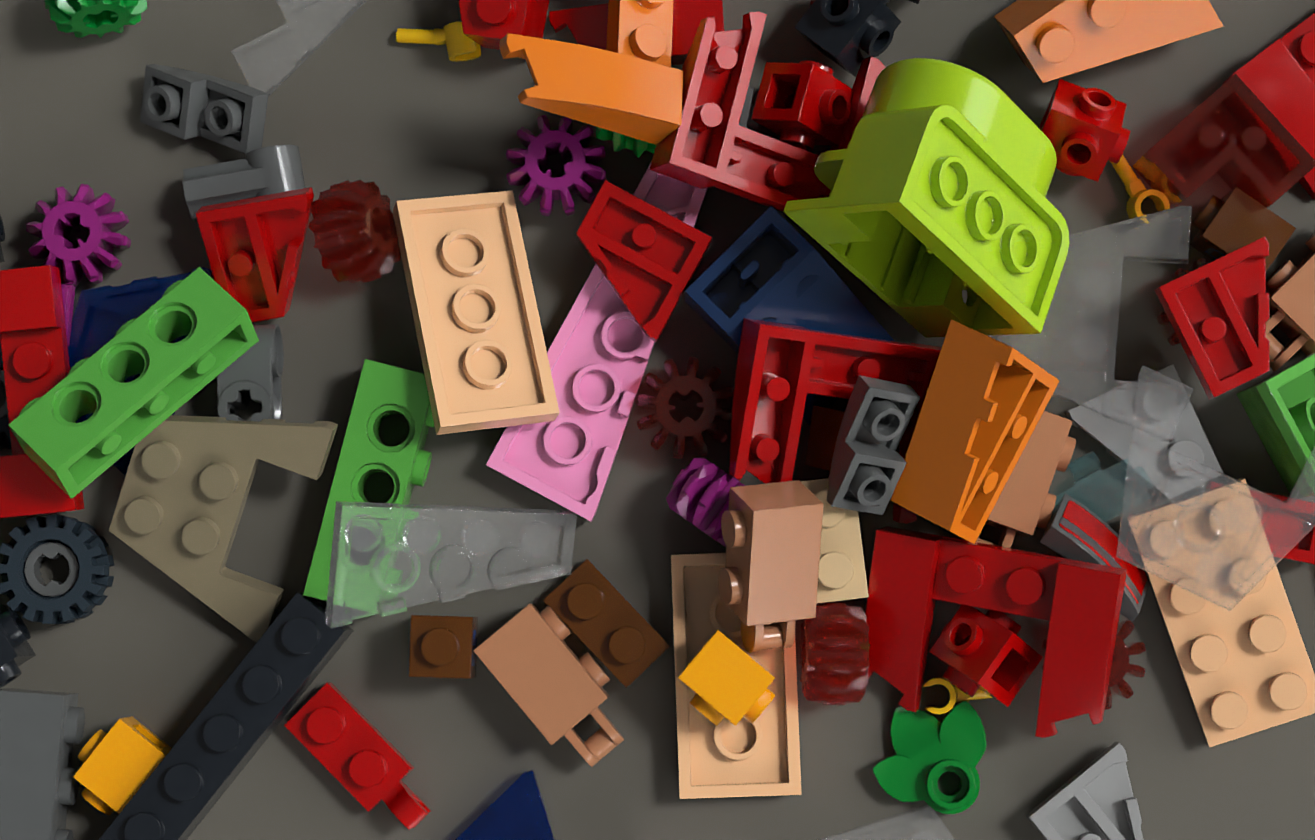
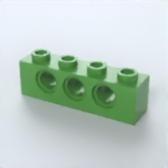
M198 267L184 280H179L169 286L162 298L142 315L123 324L115 337L91 357L77 362L71 368L67 377L44 396L30 401L21 410L19 416L8 426L24 452L72 499L259 341L249 314L239 302L205 271ZM188 335L179 342L171 343L177 337ZM141 374L135 380L123 383L130 376ZM94 413L89 419L76 423L82 416Z
M368 359L364 360L303 595L372 613H381L384 602L394 603L402 574V569L393 567L399 544L409 545L417 516V510L408 508L414 485L420 487L425 485L432 459V452L423 450L429 427L435 428L424 373ZM390 415H403L407 418L410 426L408 437L400 445L385 446L379 437V427L382 421ZM386 472L392 477L394 482L393 495L382 505H371L364 495L365 482L374 473ZM370 530L378 539L379 550L371 562L360 565L349 554V542L357 532Z

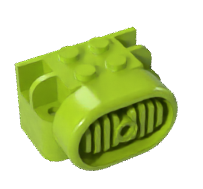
M905 59L894 62L884 68L875 81L863 116L855 128L847 149L826 151L817 158L814 173L831 190L829 197L787 201L783 211L925 338L945 337L951 319L987 336L1041 334L1069 248V230L1066 220L1046 199L1057 164L1056 152L1049 138L992 81L966 67L937 59ZM962 290H967L968 297L966 303H964L962 298Z

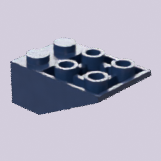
M772 206L685 290L684 301L737 354H739L744 318L895 342L815 248ZM807 393L803 420L810 426L813 405L831 407L839 397Z

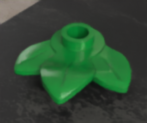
M962 701L952 708L940 723L934 716L920 709L917 712L907 711L902 706H898L894 710L890 726L891 742L896 755L885 758L873 767L872 770L878 783L887 794L902 802L924 800L932 809L943 814H957L965 811L975 802L979 794L980 778L975 767L982 758L987 746L986 733L976 710L967 701ZM945 772H954L959 778V788L955 793L945 795L938 788V779Z

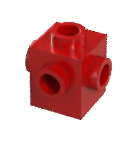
M808 60L800 61L799 63L766 62L751 119L779 135V141L808 152H812L815 145L839 146L845 123L850 115V103L854 89L833 76L834 70L831 67L819 62Z
M1059 79L1038 126L1049 138L1055 149L1057 157L1056 168L1067 175L1083 176L1098 182L1107 161L1118 164L1131 130L1122 127L1127 104L1115 100L1112 95L1104 90L1083 88Z
M961 605L952 620L945 625L940 637L929 651L948 667L942 677L970 697H973L977 690L980 689L1006 707L1011 704L1043 658L1017 636L1021 626L1004 613L988 610L986 614H983L967 605Z

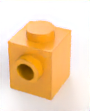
M719 630L714 632L678 675L680 680L696 692L689 703L716 726L724 718L736 726L743 716L753 723L775 697V694L768 689V686L775 677Z
M134 717L119 718L108 733L100 729L85 744L77 757L83 762V765L73 778L85 786L81 795L92 806L107 815H111L114 810L120 814L172 748Z

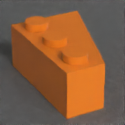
M1017 0L994 16L1021 61L1042 83L1224 27L1209 0Z
M951 319L904 459L907 464L895 487L891 501L975 544L1060 380L1013 347Z

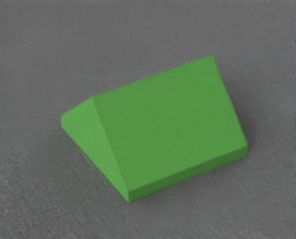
M1315 354L1236 394L1291 497L1298 499L1315 495Z

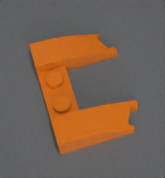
M609 0L606 50L581 44L507 33L500 40L499 49L503 59L515 57L525 59L535 83L534 87L524 89L518 95L521 104L655 145L681 126L683 71L671 67L673 0Z

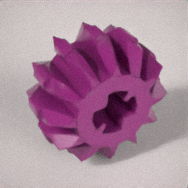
M542 115L537 118L541 133L538 136H535L529 129L524 127L517 131L519 140L527 149L516 147L507 149V160L521 166L507 173V180L511 186L526 184L518 196L519 201L524 206L532 203L539 195H542L540 201L541 215L550 216L553 211L554 200L562 201V207L567 216L573 215L575 213V206L571 196L577 194L584 202L589 204L596 198L594 191L585 181L604 183L606 180V171L598 166L591 165L606 157L605 149L602 145L586 147L594 135L593 129L589 125L581 127L572 136V119L562 116L558 130H551L549 119L546 115ZM560 153L562 162L568 157L572 160L564 165L565 175L553 178L550 169L545 174L540 171L548 167V156Z
M80 184L74 198L63 186L56 187L55 199L57 205L55 207L42 200L36 202L35 208L37 211L46 216L43 223L33 221L26 225L28 233L42 238L32 244L28 249L29 254L35 259H46L43 266L52 265L60 268V274L63 272L64 282L67 285L77 287L82 280L83 273H85L90 282L99 284L103 281L101 264L104 263L114 270H119L122 266V262L112 255L113 249H127L131 246V239L120 233H115L129 223L128 216L122 211L112 212L115 199L106 192L95 198L93 188L87 184ZM78 224H81L90 231L86 242L81 239L77 240L80 247L68 241L72 229L80 232Z
M693 458L685 469H681L672 482L673 486L666 497L667 503L671 510L726 547L722 536L721 520L724 511L729 510L730 487L745 485L707 459Z

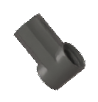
M296 145L267 146L248 152L245 159L183 169L184 177L182 182L185 201L191 219L194 222H198L195 213L202 206L306 188L300 151Z

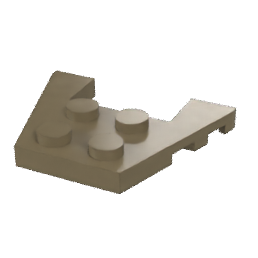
M171 415L135 445L109 531L254 642H258L274 622L284 589L226 567V563L259 460L317 480L323 473L338 424L331 421L286 423L284 419L234 421L226 420V417Z

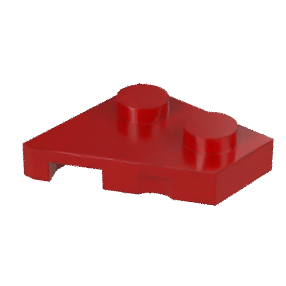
M606 180L576 232L580 242L649 339L657 342L707 251L712 237Z
M312 187L202 206L195 213L214 281L247 310L251 322L281 318L290 310L314 198Z
M1265 236L1155 289L1164 311L1209 400L1270 371V342L1266 337V322L1269 319V293H1266V257L1269 256V243Z

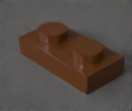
M588 559L543 600L626 688L670 647Z

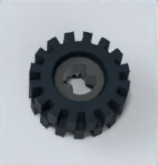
M46 515V517L42 518L33 517L26 520L27 525L24 527L16 526L9 533L13 537L9 543H2L0 546V554H4L2 564H0V574L3 582L0 583V594L7 595L10 599L6 604L13 611L23 613L22 618L32 622H42V624L73 623L78 618H86L94 613L92 608L95 605L103 604L108 597L103 593L107 586L112 587L114 576H109V566H115L113 555H108L105 548L109 544L105 538L98 536L95 533L96 529L90 524L78 521L76 518L60 515ZM64 555L70 567L69 576L63 583L52 580L45 584L40 572L42 561L44 562L45 557L58 559Z

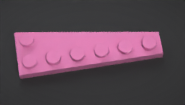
M650 163L633 195L695 228L708 188L701 189L649 170ZM597 264L592 269L547 352L560 412L555 421L506 427L486 464L493 470L592 522L596 515L655 341L649 339Z

